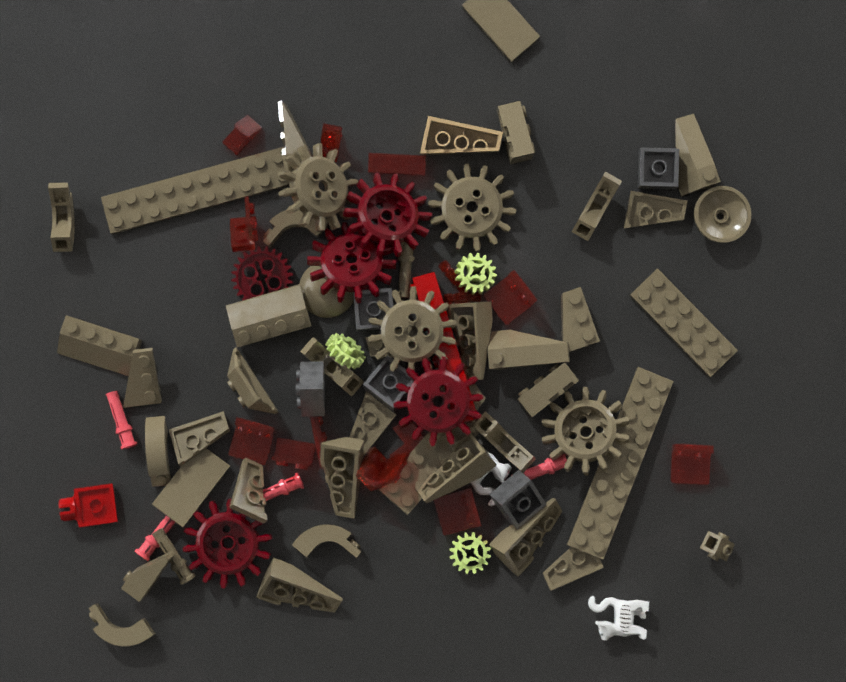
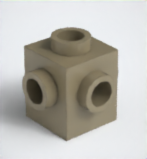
M708 531L700 549L708 552L707 557L718 561L720 558L727 562L735 544L728 540L729 536L721 532L717 535Z

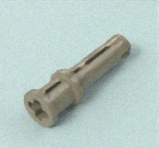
M403 241L400 243L402 253L398 257V261H400L398 292L400 293V298H410L411 265L415 257L413 256V250Z
M160 528L152 535L164 554L170 551L175 552V555L170 560V567L179 577V583L182 585L193 579L195 574L191 573L186 565L187 561L180 557L164 529Z

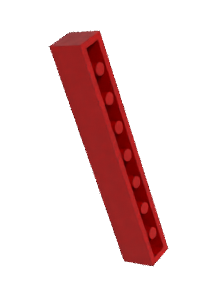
M435 272L412 278L413 284H410V287H416L418 301L424 302L427 294L433 291L434 298L430 302V306L437 309L441 304H444ZM446 311L439 315L442 322L449 320ZM451 327L443 329V336L455 339ZM423 328L424 332L428 331V334L430 333L428 328ZM441 342L438 349L448 358L446 371L453 373L457 365L461 363L456 342L454 345ZM435 355L432 357L434 367L440 369V359ZM464 370L459 374V378L463 382L467 381ZM468 387V393L471 395L470 388ZM471 401L469 409L476 411L474 402ZM449 403L451 410L455 409V404ZM466 416L463 423L468 424L478 419Z

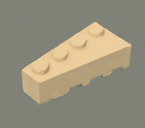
M428 116L420 154L499 152L503 132Z

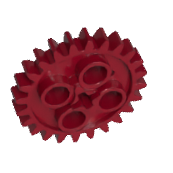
M258 246L257 252L250 248L251 254L249 255L244 251L245 258H237L240 264H233L237 271H231L232 274L236 275V278L231 279V281L237 282L233 289L240 290L236 294L237 296L244 295L242 301L267 294L262 281L257 280L259 272L255 261H258L262 273L268 276L265 278L269 293L288 288L287 284L293 283L292 280L288 279L293 273L287 272L291 265L285 266L288 259L281 260L282 253L275 255V249L268 252V246L265 247L264 251H261L260 246ZM266 259L273 262V267L270 270H265L262 267V262ZM247 266L255 269V274L252 277H248L244 273V269ZM273 277L280 280V285L277 288L269 285V280ZM254 284L262 287V292L258 295L253 294L251 291V287Z

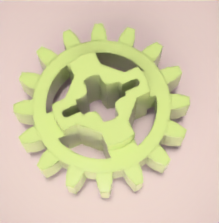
M469 253L468 259L463 256L462 262H458L456 265L458 268L454 273L458 274V276L455 278V281H461L459 287L465 286V292L470 289L472 295L476 291L482 294L483 289L488 291L490 289L489 285L493 286L495 283L493 279L496 278L497 274L492 272L495 271L496 267L490 266L492 260L487 262L486 255L480 258L479 253L475 257H473L472 253ZM480 271L479 275L476 274L471 277L472 273Z
M338 333L332 334L325 344L327 346L326 350L331 352L329 355L335 357V361L341 364V366L345 364L348 369L351 367L353 369L359 368L366 358L364 356L365 352L360 350L362 347L357 346L356 341L349 336L346 338L342 333L341 335Z
M465 532L464 538L458 535L459 541H452L455 547L449 549V551L454 552V555L449 556L450 559H455L453 566L458 564V571L464 568L466 574H468L469 570L476 574V568L482 571L481 565H488L485 559L491 558V555L487 554V551L491 550V548L485 547L488 541L482 542V535L476 538L475 532H472L471 536H468L467 532ZM466 540H474L471 545L465 546L462 544ZM479 545L482 546L483 557L478 554L477 548ZM462 548L468 550L474 548L473 552L478 558L472 556L467 558V553ZM457 550L462 552L463 558L461 562L458 559ZM475 560L479 562L474 566H467L469 561Z

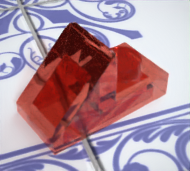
M248 115L233 125V131L222 142L236 156L262 128Z
M325 123L322 127L320 143H322L323 157L326 158L329 151L337 149L338 154L334 162H337L343 136L342 127Z

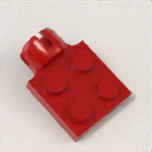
M113 483L74 489V496L59 500L58 508L70 507V511L59 512L62 521L76 520L79 527L118 522Z

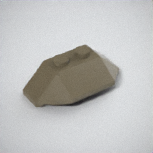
M237 347L234 348L227 375L230 379L227 382L232 391L237 390L240 395L238 400L243 407L247 406L251 410L277 415L279 411L239 349Z

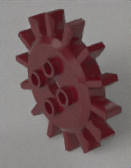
M375 173L373 177L375 186L372 188L363 179H360L357 187L364 195L361 197L349 191L346 200L358 205L357 209L345 208L343 212V217L357 218V223L351 224L347 232L352 234L361 230L365 234L359 245L361 248L368 245L370 240L377 242V256L382 255L385 245H392L395 256L399 257L402 253L400 243L403 241L414 251L418 246V242L411 234L414 232L425 238L429 231L427 228L417 224L418 221H429L432 217L431 212H418L417 207L425 204L427 200L426 195L413 199L410 193L413 191L415 183H409L403 190L397 187L398 174L395 173L390 180V185L382 183L379 173ZM380 205L382 209H378L376 206ZM394 212H398L400 216L395 215ZM381 214H389L391 216V220H384Z
M343 222L341 228L342 235L337 237L330 229H325V237L329 241L327 245L315 240L312 242V249L322 253L321 257L307 256L308 265L321 266V269L310 273V280L313 282L322 278L326 279V282L321 286L322 295H325L334 287L338 289L337 300L339 303H342L346 292H354L357 304H360L362 302L361 291L367 288L376 298L379 296V288L375 285L377 280L388 285L392 283V277L383 273L382 269H396V260L382 258V256L393 253L392 245H385V250L381 256H377L376 249L378 243L370 240L368 245L361 248L359 245L365 234L361 230L358 231V234H349L347 232L349 227L346 222ZM349 257L357 259L355 263H349L346 260Z
M442 356L440 360L439 370H432L429 360L424 358L422 359V365L425 368L424 374L418 376L414 369L409 367L406 369L408 376L414 380L411 387L403 383L396 384L395 388L408 393L406 401H397L393 403V406L398 409L408 408L409 415L402 418L399 424L404 426L414 420L418 425L417 429L413 432L412 438L414 440L419 438L421 432L425 429L431 432L430 446H435L437 433L442 432L446 433L447 441L452 445L454 444L452 429L458 426L463 433L469 435L471 431L463 423V420L466 416H471L474 419H480L481 417L479 412L470 410L469 405L471 401L483 400V395L478 393L469 395L467 390L478 379L474 376L463 382L459 378V374L464 370L465 366L462 362L451 373L446 371L447 358L445 356ZM445 385L447 387L446 392H441L439 387ZM423 393H427L429 395L428 400L422 399L421 396ZM435 396L443 397L444 404L441 407L434 406L433 398ZM454 403L455 409L449 410L448 404ZM431 411L437 412L436 418L430 417Z
M229 498L226 503L227 511L221 513L215 501L209 502V508L213 516L207 519L201 512L196 511L193 515L201 522L200 529L197 530L192 527L184 529L186 534L196 537V544H188L183 547V552L197 551L199 556L198 560L190 564V570L197 569L201 564H204L208 571L203 577V582L207 583L215 572L221 574V588L227 587L229 583L228 575L231 574L236 575L240 586L245 585L246 578L242 570L249 568L253 574L258 576L262 571L253 563V560L256 556L262 559H269L271 556L269 552L259 550L258 548L259 542L271 540L272 534L258 535L256 527L263 523L257 520L251 522L246 515L234 512L230 508L232 498ZM225 525L230 527L229 532L224 531ZM240 537L245 538L246 542L244 544L239 542ZM224 538H232L234 544L231 548H226L223 545ZM213 541H217L219 543V546L217 548L213 547ZM229 552H232L234 554L233 559L228 558L227 555Z

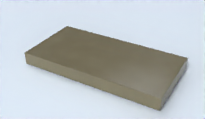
M467 0L462 4L464 10L511 62L540 38L538 33L508 0Z
M205 448L180 467L152 505L183 528L230 468V465Z

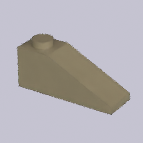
M170 551L137 567L133 572L129 571L123 578L125 583L121 589L140 602L153 587L175 555V552Z

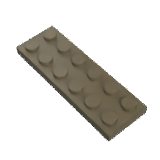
M658 268L630 294L633 300L709 377L738 351Z
M475 421L465 424L475 437L479 434L472 426ZM458 426L452 429L454 444L452 445L447 441L446 433L442 432L437 433L435 446H430L431 432L429 431L378 489L406 515L422 499L418 489L431 473L437 472L442 465L440 462L443 458L447 459L453 452L451 448L466 435Z

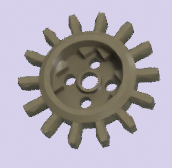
M322 143L313 145V157L310 156L306 145L297 148L302 162H299L294 155L287 156L284 160L294 170L292 173L282 171L278 174V177L290 181V188L279 192V196L282 197L291 195L294 204L286 210L287 214L300 210L303 213L299 224L301 227L307 226L311 218H314L316 232L325 230V218H327L332 230L341 227L336 214L338 213L344 220L352 218L343 217L345 203L354 204L346 200L348 187L358 183V179L346 180L343 173L351 166L350 162L338 166L334 162L338 154L337 149L329 151L326 158L323 157ZM319 182L324 184V192L319 189Z
M465 164L463 169L465 178L458 180L454 172L451 170L447 171V177L452 182L448 189L439 183H435L434 189L442 193L444 197L442 201L430 200L428 206L431 208H441L442 215L432 218L430 223L431 225H438L445 222L448 228L442 232L440 239L444 241L448 239L451 233H455L459 236L456 242L457 250H461L465 238L473 239V248L475 252H479L481 247L479 238L487 236L493 246L498 244L497 238L492 233L496 227L500 228L503 232L509 233L511 228L508 224L501 222L500 219L503 214L515 215L516 209L504 208L502 201L510 199L514 196L513 190L502 194L498 192L496 187L502 183L504 179L502 175L496 177L492 183L485 180L488 174V166L484 165L482 167L479 177H472L469 164ZM474 191H479V192H480V196H479V197H475V196L473 195V192H474ZM461 199L463 204L457 205L456 200ZM475 202L478 209L475 212H469L467 210L468 203ZM482 208H488L489 212L483 214L481 210ZM470 216L472 221L467 223L464 218Z
M411 286L409 291L410 300L402 301L400 293L395 289L392 291V297L395 299L396 305L389 308L384 302L378 301L377 303L379 309L386 313L384 319L369 318V323L381 326V334L368 337V342L383 341L385 348L379 351L375 357L378 360L382 359L387 353H391L395 357L390 365L391 371L394 372L398 368L401 360L408 362V367L414 369L415 362L422 361L424 358L428 359L433 354L441 360L442 356L446 357L438 349L441 342L449 345L455 344V339L443 336V329L455 326L456 320L441 321L439 315L446 311L449 305L444 303L437 309L432 308L430 302L434 298L433 291H430L425 301L422 302L416 300V287ZM412 313L416 315V320L414 321L409 320V315ZM411 325L416 326L418 329V333L414 337H410L406 333L407 328ZM396 327L402 328L401 334L395 333ZM423 328H428L430 333L424 335L422 333ZM410 341H414L416 344L413 349L408 347Z
M583 387L582 400L578 401L573 400L572 394L569 391L564 392L565 400L569 405L562 409L553 402L550 404L551 410L558 414L556 421L542 419V425L546 428H554L555 433L542 437L543 445L557 442L559 446L549 455L550 459L554 461L562 454L568 456L564 466L567 472L572 469L575 461L583 462L582 471L584 475H589V462L596 460L600 468L606 471L607 463L603 459L605 455L610 453L616 459L620 460L622 458L621 452L613 447L615 442H630V436L617 433L618 427L630 424L629 417L614 419L613 414L621 409L622 404L620 401H617L609 408L604 406L603 403L607 398V393L604 390L600 392L596 401L589 400L590 393L587 387ZM582 418L587 419V422L582 424L580 423V420ZM597 428H603L601 433H597L596 430ZM582 429H591V435L583 437L581 435ZM570 435H577L575 439H570ZM591 443L593 444V447L591 449H587L586 445Z

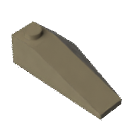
M279 101V120L281 127L284 128V131L281 133V140L285 146V149H282L284 170L292 173L294 169L284 160L287 156L294 155L299 162H302L297 148L306 145L310 156L313 157L287 105Z
M694 113L675 119L676 149H679L678 189L681 197L717 186L721 181Z
M492 303L448 304L449 320H456V325L451 328L455 332L456 345L460 348L461 362L465 364L464 372L468 380L470 377L476 376L478 380H483L493 321Z
M514 330L491 332L488 346L489 369L499 370L570 362L567 342Z
M472 433L466 434L451 448L453 452L447 459L443 458L440 462L442 465L437 472L431 473L418 489L426 504L483 477L497 465Z
M343 437L321 443L320 463L324 468L325 480L328 483L331 492L330 498L335 515L355 518L363 463L364 440Z
M555 498L546 502L547 505L519 529L510 525L501 531L489 544L494 554L516 576H519L534 559L532 555L538 546H542L543 541L541 540L545 533L551 531L562 513V509Z
M273 558L268 566L256 597L277 605H281V602L292 603V607L307 605L311 609L335 612L343 599L292 564Z

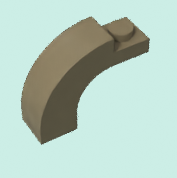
M607 172L604 173L574 226L572 233L589 241L622 182L620 179Z
M49 183L48 191L52 206V231L50 238L53 252L73 251L74 244L72 192L69 190L68 183Z
M285 210L274 216L269 221L274 228H269L263 235L265 238L263 240L264 244L271 248L287 229L301 227L299 224L303 213L298 210L297 212L287 214ZM311 218L307 226L301 227L308 230L316 238H319L324 232L315 231L314 218ZM325 218V229H326V228L329 226V222H328V220Z
M314 337L300 351L311 362L324 361V373L350 396H353L364 383L347 366H341V364L337 363L335 357L330 356V352Z
M486 411L472 425L500 454L522 473L536 460Z
M165 416L146 417L145 422L146 460L152 487L166 486L171 480L167 453L168 429Z
M330 524L318 525L306 530L292 544L293 547L306 557L309 556L318 544L326 541L340 544L356 558L362 552L359 549L361 546L355 540L349 541L347 539L352 534L350 531Z
M99 603L89 608V616L94 623L98 622L99 624L93 628L94 632L110 644L133 646L156 634L146 618L141 619L131 627H118L108 619Z

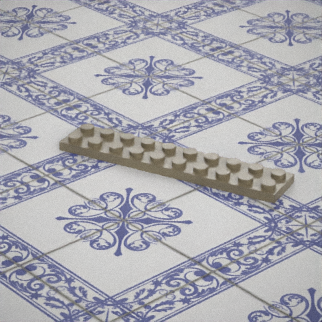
M285 146L103 196L101 200L110 233L116 234L289 186L290 181L278 177L280 172L285 171L282 157V149H285Z
M637 367L617 419L629 417L630 424L618 427L617 433L630 436V442H615L613 447L621 452L622 458L620 460L616 459L610 453L605 455L603 459L607 463L606 471H603L598 465L568 540V546L599 559H604L674 381Z

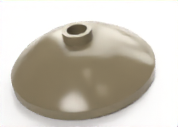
M716 186L705 191L697 200L694 208V220L698 230L707 239L717 243H729L737 240L747 231L751 222V208L746 197L738 190L728 186ZM717 214H721L723 219L719 220Z
M310 266L302 275L299 283L307 310L322 318H333L346 312L354 301L353 292H346L342 303L338 302V289L334 287L328 293L322 295L321 286L326 282V279L322 278L313 282L310 280V273L321 269V266Z

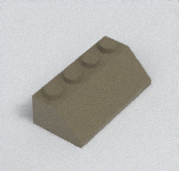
M300 284L226 305L237 347L311 326Z
M66 315L59 334L57 353L129 376L133 350L140 349L142 340Z

